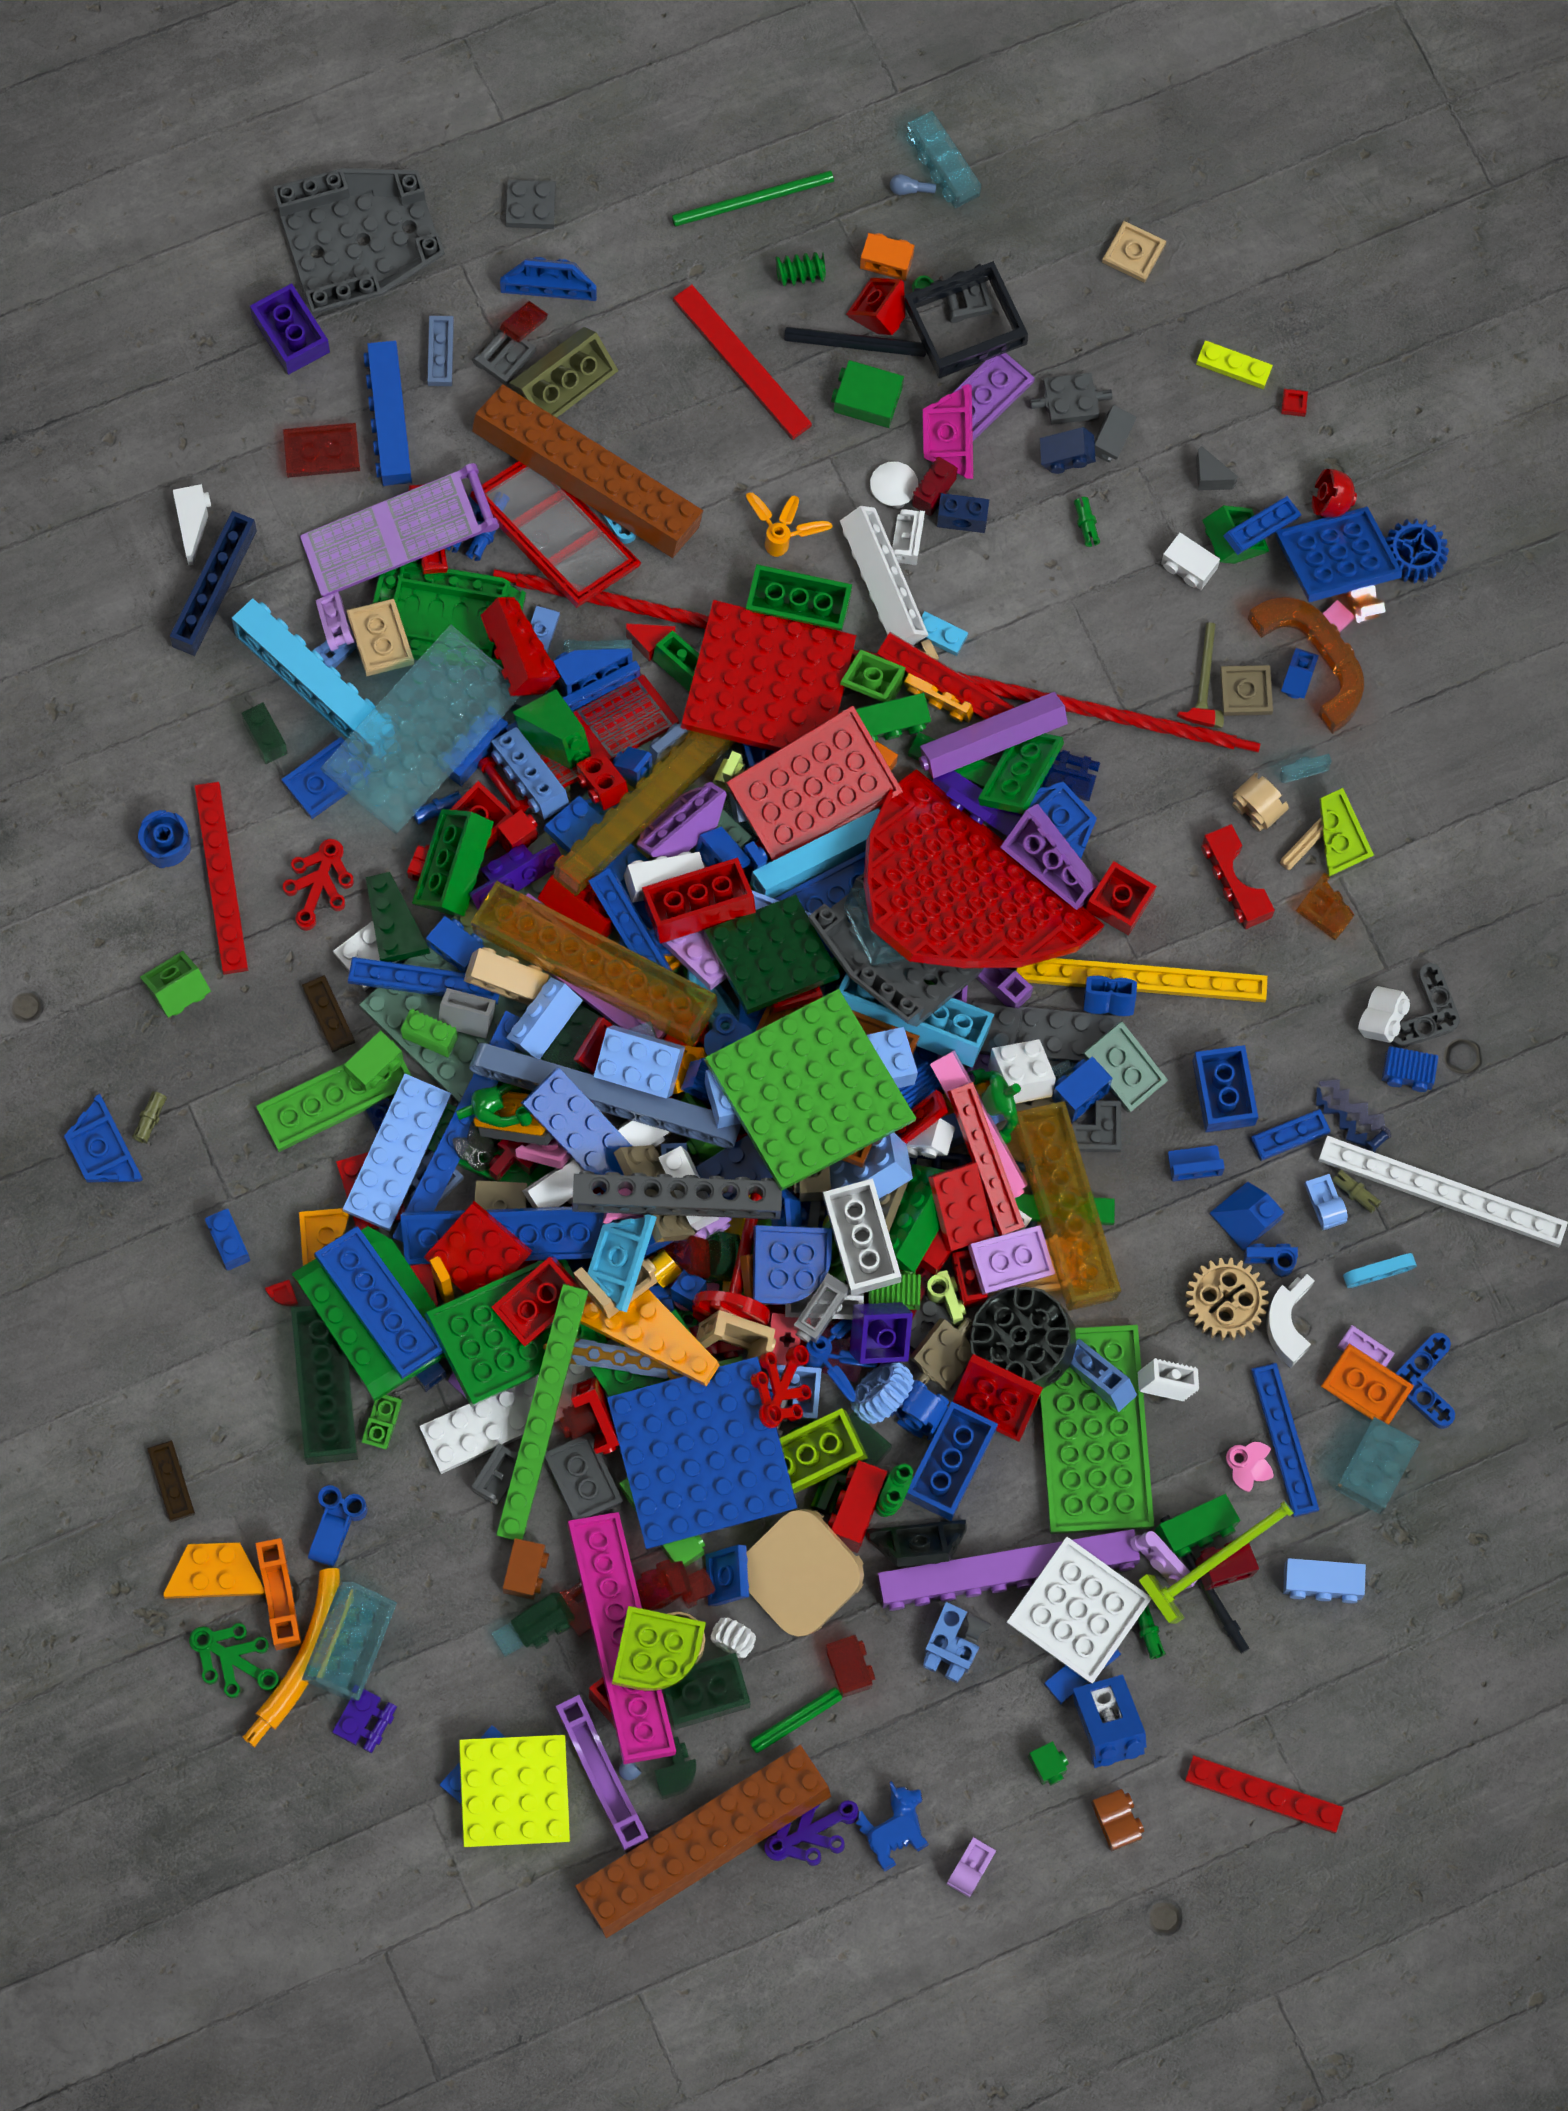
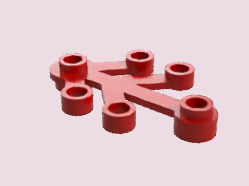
M335 839L323 841L319 846L318 852L305 858L295 857L291 862L292 870L297 874L304 873L307 867L321 862L319 870L297 880L288 879L283 883V891L287 896H294L299 890L313 884L304 909H301L296 914V923L301 930H311L316 925L314 910L323 887L330 898V905L334 911H341L345 908V899L342 895L338 894L328 874L331 865H333L339 876L338 881L342 888L348 889L354 884L352 874L347 872L341 861L344 854L343 846ZM330 847L336 849L332 854L326 852ZM297 862H301L304 864L303 867L299 869L295 868L294 866ZM348 877L351 880L345 884L342 882V879ZM290 884L295 886L292 891L286 890V887ZM339 899L342 901V904L335 906L333 902ZM305 914L310 916V919L307 921L301 920V917Z
M796 1345L788 1349L785 1355L787 1364L781 1378H779L775 1354L767 1352L760 1356V1365L768 1371L773 1392L772 1398L767 1386L768 1376L766 1373L760 1371L751 1376V1384L754 1388L759 1389L762 1402L759 1409V1418L767 1428L777 1427L783 1419L788 1418L790 1421H795L803 1416V1410L799 1404H793L787 1408L780 1407L783 1400L797 1399L798 1401H805L811 1397V1389L806 1384L788 1389L797 1367L805 1365L809 1361L808 1350L803 1345Z

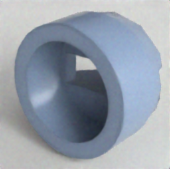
M622 1762L619 1767V1774L625 1780H634L642 1773L635 1763L623 1765Z

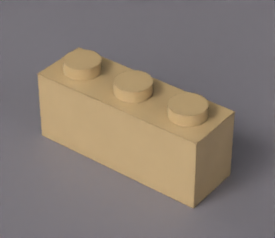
M482 947L472 953L464 981L529 1006L540 993L543 985L547 983L549 974L542 972L540 967L534 965L525 966L520 964L519 960L514 957L505 956L504 958L496 955V951L493 949Z

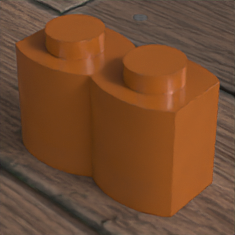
M1120 1789L1092 1800L1093 1810L1111 1852L1142 1839L1141 1833H1144V1828L1139 1817L1134 1818L1131 1808H1134V1804L1129 1793L1124 1794L1123 1790Z

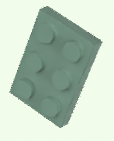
M1122 1021L1118 1022L1082 1053L1087 1060L1093 1056L1113 1078L1110 1090L1121 1101L1127 1112L1133 1111L1168 1081Z

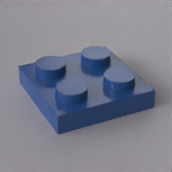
M735 1545L705 1554L708 1606H719L749 1597L746 1545Z

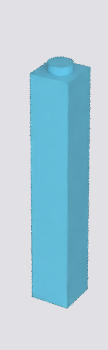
M876 809L752 871L750 885L755 892L774 898L866 851V839L880 810Z

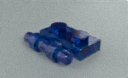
M1063 750L1059 752L1055 759L1059 761V765L1053 764L1042 787L1064 782L1079 799L1090 801L1096 775L1088 774L1087 772L1088 769L1098 772L1100 762L1091 760L1092 757L1084 755V758L1071 755L1070 751ZM1070 764L1081 767L1080 771H1077L1074 769L1066 768V765Z

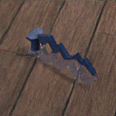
M1340 1079L1320 1081L1319 1085L1322 1087H1334L1333 1100L1340 1099V1105L1331 1106V1095L1323 1098L1321 1088L1318 1087L1316 1106H1324L1323 1114H1339V1129L1348 1130L1346 1141L1365 1146L1366 1150L1375 1152L1383 1142L1392 1137L1390 1130L1385 1126L1383 1113L1368 1115V1102L1350 1104L1349 1089L1340 1091ZM1360 1113L1359 1126L1372 1124L1371 1131L1380 1130V1132L1371 1141H1366L1367 1133L1356 1134V1120L1346 1121L1347 1114Z

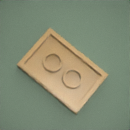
M394 599L346 610L366 677L414 665V658Z

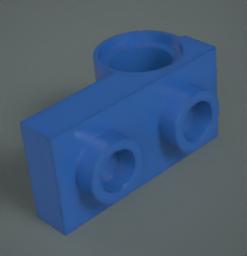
M1252 1244L1250 1247H1246L1244 1252V1264H1271L1273 1273L1279 1277L1289 1276L1298 1258V1247H1291L1290 1244H1277L1275 1247H1265V1244ZM1285 1258L1289 1261L1290 1266L1287 1268L1281 1267L1277 1260Z

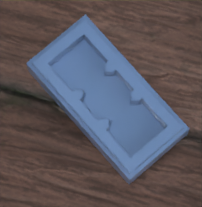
M536 606L531 624L548 654L560 612Z

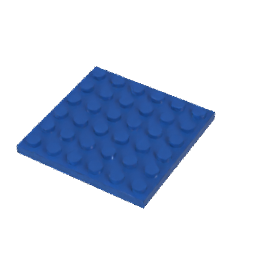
M758 1357L718 1367L707 1386L684 1376L607 1397L646 1549L798 1509L777 1427L767 1428L759 1418V1409L762 1405L759 1389L754 1388L751 1384V1376L762 1371Z

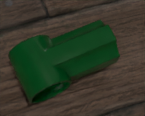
M849 1468L820 1481L811 1508L831 1516L841 1490H844L846 1487V1477Z

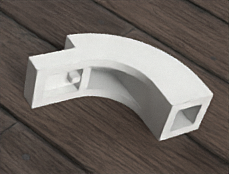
M1308 1274L1302 1280L1297 1277L1288 1289L1282 1285L1275 1294L1267 1313L1266 1327L1271 1346L1280 1359L1290 1368L1308 1351L1311 1345L1297 1332L1291 1319L1292 1307L1312 1287L1315 1281Z

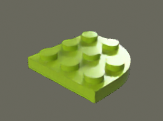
M628 1606L612 1684L636 1690L655 1691L678 1683L691 1671L697 1661L706 1622Z

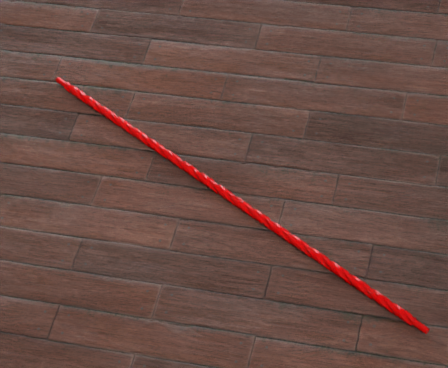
M494 570L493 576L505 578L509 582L515 583L517 587L539 590L547 594L565 597L548 578ZM572 584L578 592L586 588ZM605 591L600 592L587 601V603L613 607L640 615H649L657 619L688 624L702 629H706L709 616L680 608H669L662 604L631 599ZM853 649L850 661L851 663L854 661L860 650ZM866 651V652H868V653H871V654H873V655H876V656H878V657H881V658L885 659L884 657L880 656V655L877 654V653H873V652ZM958 672L1000 697L1022 700L1028 703L1050 694L1032 688L1004 684L1000 681ZM1057 694L1065 705L1066 712L1097 717L1123 725H1134L1141 729L1172 734L1198 742H1208L1233 750L1235 747L1259 753L1261 743L1237 738V735H1229L1221 731L1190 726L1168 719L1154 718L1146 714L1116 709L1098 703L1079 701Z

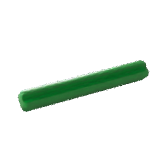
M833 1687L750 1741V1746L755 1753L761 1752L841 1701L842 1695L840 1691Z

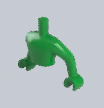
M983 1068L969 1071L968 1075L973 1074L975 1077L974 1085L990 1081V1085L982 1094V1103L989 1115L997 1116L1002 1114L1007 1120L1006 1125L1002 1130H999V1133L1005 1144L1010 1143L1011 1132L1018 1124L1017 1109L1013 1096L1021 1091L1020 1085L1014 1083L1009 1086L1004 1077L997 1071L986 1072Z
M507 1083L499 1088L494 1086L474 1091L471 1096V1105L456 1110L459 1120L474 1114L479 1121L502 1128L516 1124L528 1126L532 1122L531 1114L524 1106L519 1107L515 1112L516 1115L501 1117L494 1114L496 1111L504 1108L503 1095L512 1089L517 1090L521 1088Z

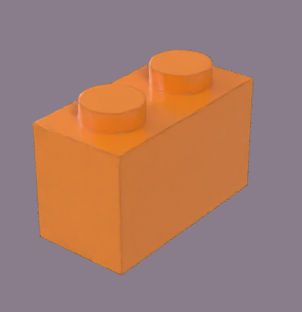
M868 233L861 255L860 269L906 281L914 256L915 245L910 244L906 240L887 238V236L880 233Z

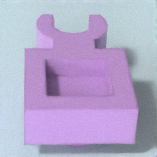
M719 1217V1220L698 1231L696 1230L695 1235L691 1237L692 1240L698 1245L715 1232L721 1234L731 1226L729 1221L732 1218Z

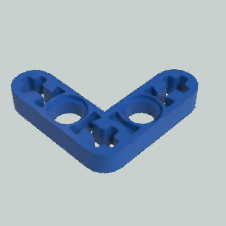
M1434 1333L1396 1374L1405 1378L1410 1371L1414 1373L1409 1382L1415 1386L1405 1400L1434 1426L1444 1429L1453 1423L1455 1411L1423 1381L1424 1377L1447 1354L1451 1346L1450 1339L1445 1334ZM1433 1340L1435 1342H1439L1441 1340L1444 1343L1442 1345V1348L1444 1350L1439 1348L1433 1354V1356H1431L1429 1351L1435 1345ZM1417 1357H1424L1428 1361V1368L1424 1370L1418 1369L1414 1363ZM1418 1393H1427L1431 1399L1428 1405H1421L1417 1401ZM1435 1401L1438 1403V1405L1436 1406V1409H1437L1440 1413H1443L1444 1411H1446V1412L1448 1413V1415H1447L1446 1418H1447L1449 1421H1447V1420H1445V1419H1443L1442 1421H1439V1420L1437 1419V1418L1439 1417V1413H1438L1436 1410H1434V1409H1433L1432 1413H1430V1412L1428 1411L1429 1409L1432 1408V1406L1434 1405Z

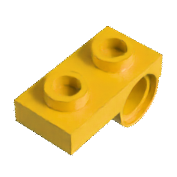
M663 1249L648 1258L656 1268L654 1273L657 1282L662 1288L674 1282L677 1276L682 1273V1270Z

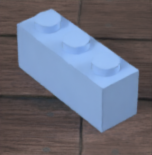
M551 977L543 985L540 993L527 1007L526 1012L513 1026L506 1038L525 1055L540 1059L583 1000L565 983Z
M1288 1558L1284 1566L1283 1594H1290L1292 1599H1305V1596H1315L1318 1601H1331V1598H1341L1344 1603H1357V1600H1361L1365 1595L1366 1564Z

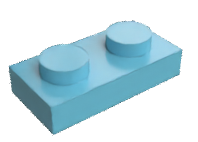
M924 611L921 618L928 636L922 640L930 639L933 645L957 656L968 637V632Z

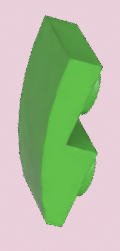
M384 1395L374 1402L362 1443L387 1450L403 1399Z

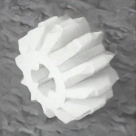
M720 1618L713 1627L710 1638L717 1647L737 1658H746L756 1641V1636L751 1632V1629L730 1618Z

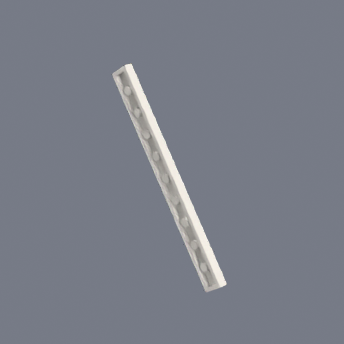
M1330 1136L1326 1137L1318 1160L1327 1165L1343 1169L1352 1174L1558 1248L1561 1245L1568 1224L1567 1221Z

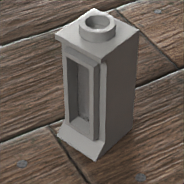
M827 1273L823 1282L794 1324V1330L797 1331L795 1335L807 1343L810 1340L816 1343L847 1297L849 1286Z

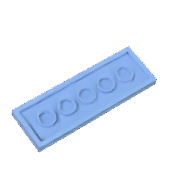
M404 1074L343 1207V1212L387 1231L391 1230L450 1100V1092Z

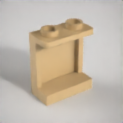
M648 1258L643 1260L630 1302L657 1283L654 1273L656 1268ZM582 1267L574 1272L578 1285L582 1289L589 1290L588 1297L608 1319L620 1311L616 1308L615 1302L588 1275V1272Z
M718 1310L699 1323L696 1339L705 1349L718 1340L747 1349V1359L753 1357L760 1359L762 1354L772 1352L776 1344V1339L774 1338L775 1329Z

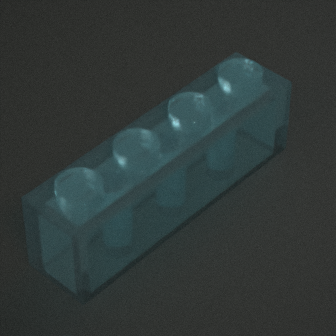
M933 111L907 124V133L905 134L909 145L911 147L914 146L918 151L921 163L927 165L930 169L932 180L936 184L939 183L943 189L942 193L946 201L951 202L956 209L979 197L981 191L980 182Z

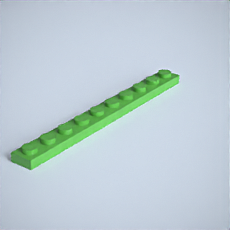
M567 1284L562 1286L497 1536L511 1540L515 1538L523 1540L589 1290Z

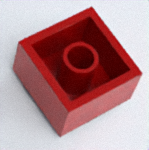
M1113 861L1090 897L1086 910L1129 936L1152 900L1157 886Z

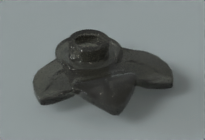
M472 1121L467 1138H453L454 1149L458 1157L468 1161L474 1170L485 1171L490 1168L489 1164L493 1159V1155L498 1151V1143L500 1141L499 1139L480 1136L479 1127L475 1126L474 1121ZM480 1154L484 1157L483 1163L479 1159Z

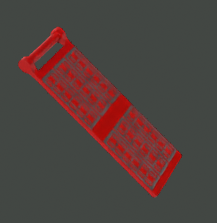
M645 675L635 678L573 712L584 727L591 756L603 751L611 762L620 751L624 752L627 747L638 748L667 732L674 723H680L677 716ZM537 752L564 788L577 781L576 775L579 774L577 766L569 769ZM493 757L481 759L478 767L489 776L510 805V811L513 814L521 809L525 812L530 807L529 799L524 796V800H518L494 768L497 764Z

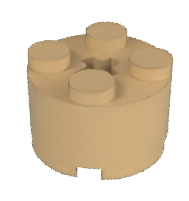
M1254 773L1233 793L1235 801L1232 804L1233 807L1241 815L1246 813L1251 818L1250 824L1258 832L1262 829L1267 830L1289 809L1287 802L1282 804L1279 800L1282 796L1281 793L1265 777L1262 776L1258 779V773Z

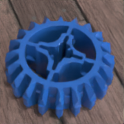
M1416 518L1413 524H1411L1406 519L1403 525L1398 523L1395 525V530H1389L1388 537L1385 538L1402 570L1404 582L1408 578H1412L1414 584L1417 583L1418 578L1423 582L1427 581L1428 576L1433 579L1436 577V572L1440 573L1443 570V565L1448 560L1446 556L1449 553V548L1445 547L1447 539H1441L1443 536L1442 531L1435 532L1436 525L1428 527L1427 520L1423 524H1419ZM1407 537H1416V538L1411 539V540H1410V539H1404V538H1407ZM1424 540L1427 541L1431 545V547L1427 546ZM1418 544V552L1413 558V549H1415L1416 545ZM1400 555L1404 556V557L1406 558L1407 562L1404 561V560L1400 557ZM1419 562L1427 563L1424 565H1415Z

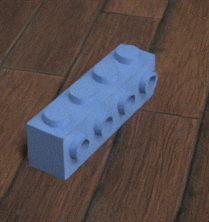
M517 727L491 741L494 750L491 752L494 761L497 765H503L505 775L510 781L514 780L516 782L515 785L519 794L529 799V806L534 813L539 812L545 820L569 805L566 790Z

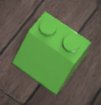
M860 649L841 680L840 685L882 702L895 700L902 688L906 667Z
M184 951L140 976L148 991L168 1018L172 1015L180 1014L185 1007L193 1002L201 1001L205 998L206 994L211 992L200 970Z

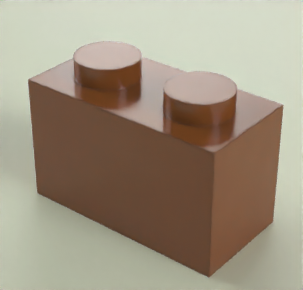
M514 1539L503 1585L504 1594L534 1600L535 1594L541 1593L543 1578L539 1577L541 1569L547 1568L549 1553H545L546 1547L544 1544Z

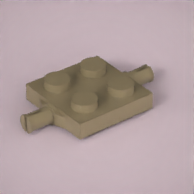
M965 1317L958 1328H954L946 1319L940 1318L909 1357L918 1365L922 1373L918 1377V1381L926 1385L931 1380L942 1390L948 1391L965 1370L973 1355L971 1344L965 1336L973 1324L970 1319Z

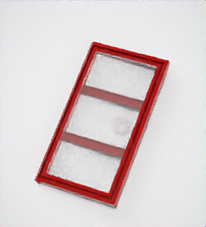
M520 461L482 484L493 517L497 519L500 529L576 608L641 565L637 557L583 501ZM471 491L470 497L478 504L474 492Z

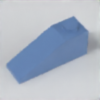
M1078 1339L1070 1367L1106 1403L1120 1412L1137 1396L1130 1379L1082 1340Z

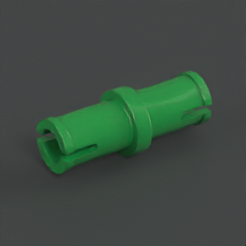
M1081 497L1083 507L1081 506L1080 499L1077 498L1074 500L1078 515L1077 525L1082 530L1084 544L1086 547H1092L1090 537H1092L1096 546L1100 543V539L1095 526L1097 520L1092 515L1089 498Z
M1147 1605L1137 1619L1140 1628L1139 1636L1144 1639L1149 1658L1153 1660L1164 1656L1166 1653L1158 1635L1160 1632L1159 1627L1155 1626L1149 1605Z

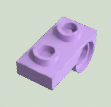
M973 1837L948 1880L947 1885L970 1898L996 1850Z

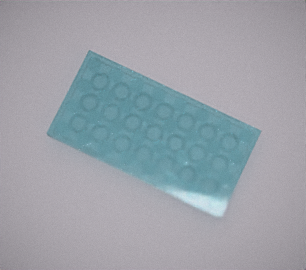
M450 625L323 764L321 770L397 835L521 696H510L508 688L511 685L509 680L504 679L501 672L503 669L453 625Z

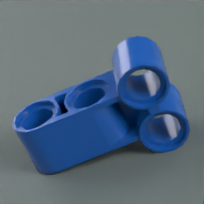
M328 1485L323 1487L318 1494L319 1503L325 1511L311 1545L308 1559L334 1567L351 1522L360 1521L365 1518L368 1508L362 1496L351 1494L343 1499L337 1487ZM330 1493L336 1494L338 1498L334 1504L327 1505L324 1503L326 1495ZM351 1503H361L362 1509L358 1513L349 1512L348 1507Z

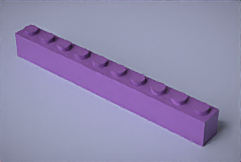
M1134 1529L1073 1539L1075 1543L1111 1569L1119 1568L1120 1571L1132 1570L1140 1561L1139 1551L1133 1550L1130 1545L1131 1538L1135 1536ZM1062 1542L956 1559L938 1564H927L878 1573L877 1580L882 1607H889L890 1611L905 1608V1604L915 1603V1606H924L930 1604V1600L934 1599L947 1602L955 1600L957 1595L966 1594V1597L970 1598L980 1596L982 1594L981 1591L991 1590L992 1593L1007 1591V1587L1017 1585L1018 1589L1031 1587Z

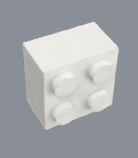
M1040 1039L992 1048L988 1065L989 1070L999 1072L1009 1086L1017 1083L1021 1087V1091L1013 1096L1015 1104L1052 1097L1056 1077Z

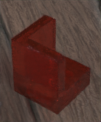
M705 1568L676 1581V1587L688 1609L696 1606L698 1600L715 1592V1587Z

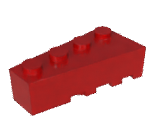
M498 597L480 615L489 640L496 645V650L494 651L496 659L501 660L504 669L501 671L504 679L510 682L511 686L508 688L510 696L544 694L561 677L555 663L548 656L543 643L538 639L532 624L527 620L519 602L514 597Z

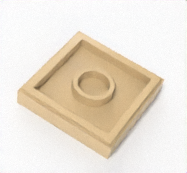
M1123 221L1102 263L1145 283L1162 253L1166 241Z

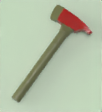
M1209 622L1206 623L1198 701L1195 708L1193 707L1189 712H1178L1177 717L1194 724L1222 728L1224 725L1223 712L1221 710H1209L1207 702L1216 625Z

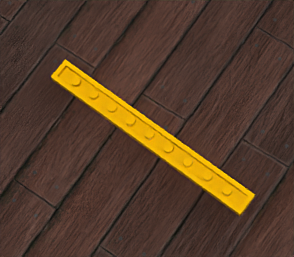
M1053 958L1016 968V971L1028 983L1086 987L1087 977L1104 976L1110 979L1128 978L1137 982V992L1253 1002H1266L1268 976L1061 958Z

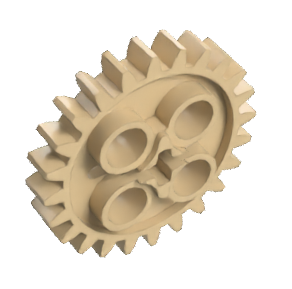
M1219 1258L1217 1266L1212 1261H1209V1269L1200 1266L1199 1271L1201 1275L1194 1273L1192 1278L1195 1282H1189L1187 1285L1188 1288L1193 1290L1187 1291L1185 1297L1192 1299L1186 1302L1185 1305L1188 1308H1193L1188 1316L1197 1317L1194 1326L1201 1323L1204 1325L1202 1333L1208 1329L1212 1330L1211 1338L1216 1333H1220L1222 1341L1226 1334L1230 1335L1232 1341L1235 1340L1236 1333H1239L1244 1338L1246 1335L1245 1329L1251 1333L1254 1332L1253 1324L1259 1326L1262 1322L1258 1316L1265 1317L1266 1311L1262 1308L1267 1307L1269 1302L1262 1298L1268 1295V1291L1261 1290L1265 1285V1281L1257 1282L1260 1273L1252 1275L1250 1273L1251 1265L1246 1269L1242 1268V1260L1237 1266L1233 1264V1258L1229 1259L1228 1264H1224L1223 1259ZM1222 1278H1232L1235 1285L1231 1287L1226 1286L1222 1282ZM1239 1286H1245L1244 1289L1233 1295L1231 1302L1225 1301L1215 1312H1209L1210 1309L1220 1304L1223 1296L1227 1298ZM1205 1292L1212 1293L1215 1296V1301H1206L1202 1294ZM1243 1296L1249 1298L1251 1305H1241L1238 1298ZM1228 1312L1232 1320L1222 1321L1219 1313Z

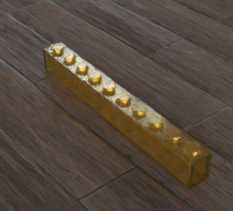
M690 731L685 737L684 743L680 747L676 745L669 752L668 758L664 762L659 761L647 778L645 776L642 777L637 783L636 789L632 793L627 792L615 809L613 807L610 808L600 824L595 823L592 825L583 840L578 839L566 856L561 855L554 864L555 872L553 878L577 896L589 884L590 879L599 875L735 742Z

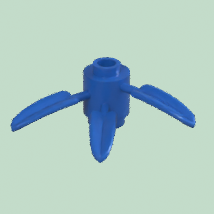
M842 1319L830 1329L832 1334L830 1337L820 1336L816 1343L810 1340L806 1344L809 1361L805 1366L813 1368H824L826 1366L828 1368L827 1374L850 1402H855L856 1395L851 1383L838 1365L832 1367L828 1361L829 1358L838 1359L840 1363L872 1368L877 1367L878 1364H859L849 1351L841 1350L839 1355L831 1354V1341L835 1338L841 1339L852 1328V1319Z

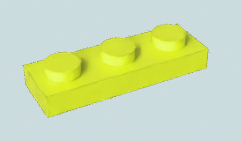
M1206 340L1196 363L1198 366L1264 389L1273 367L1269 363Z

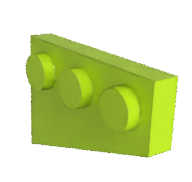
M1340 788L1319 798L1328 877L1374 856L1344 789Z

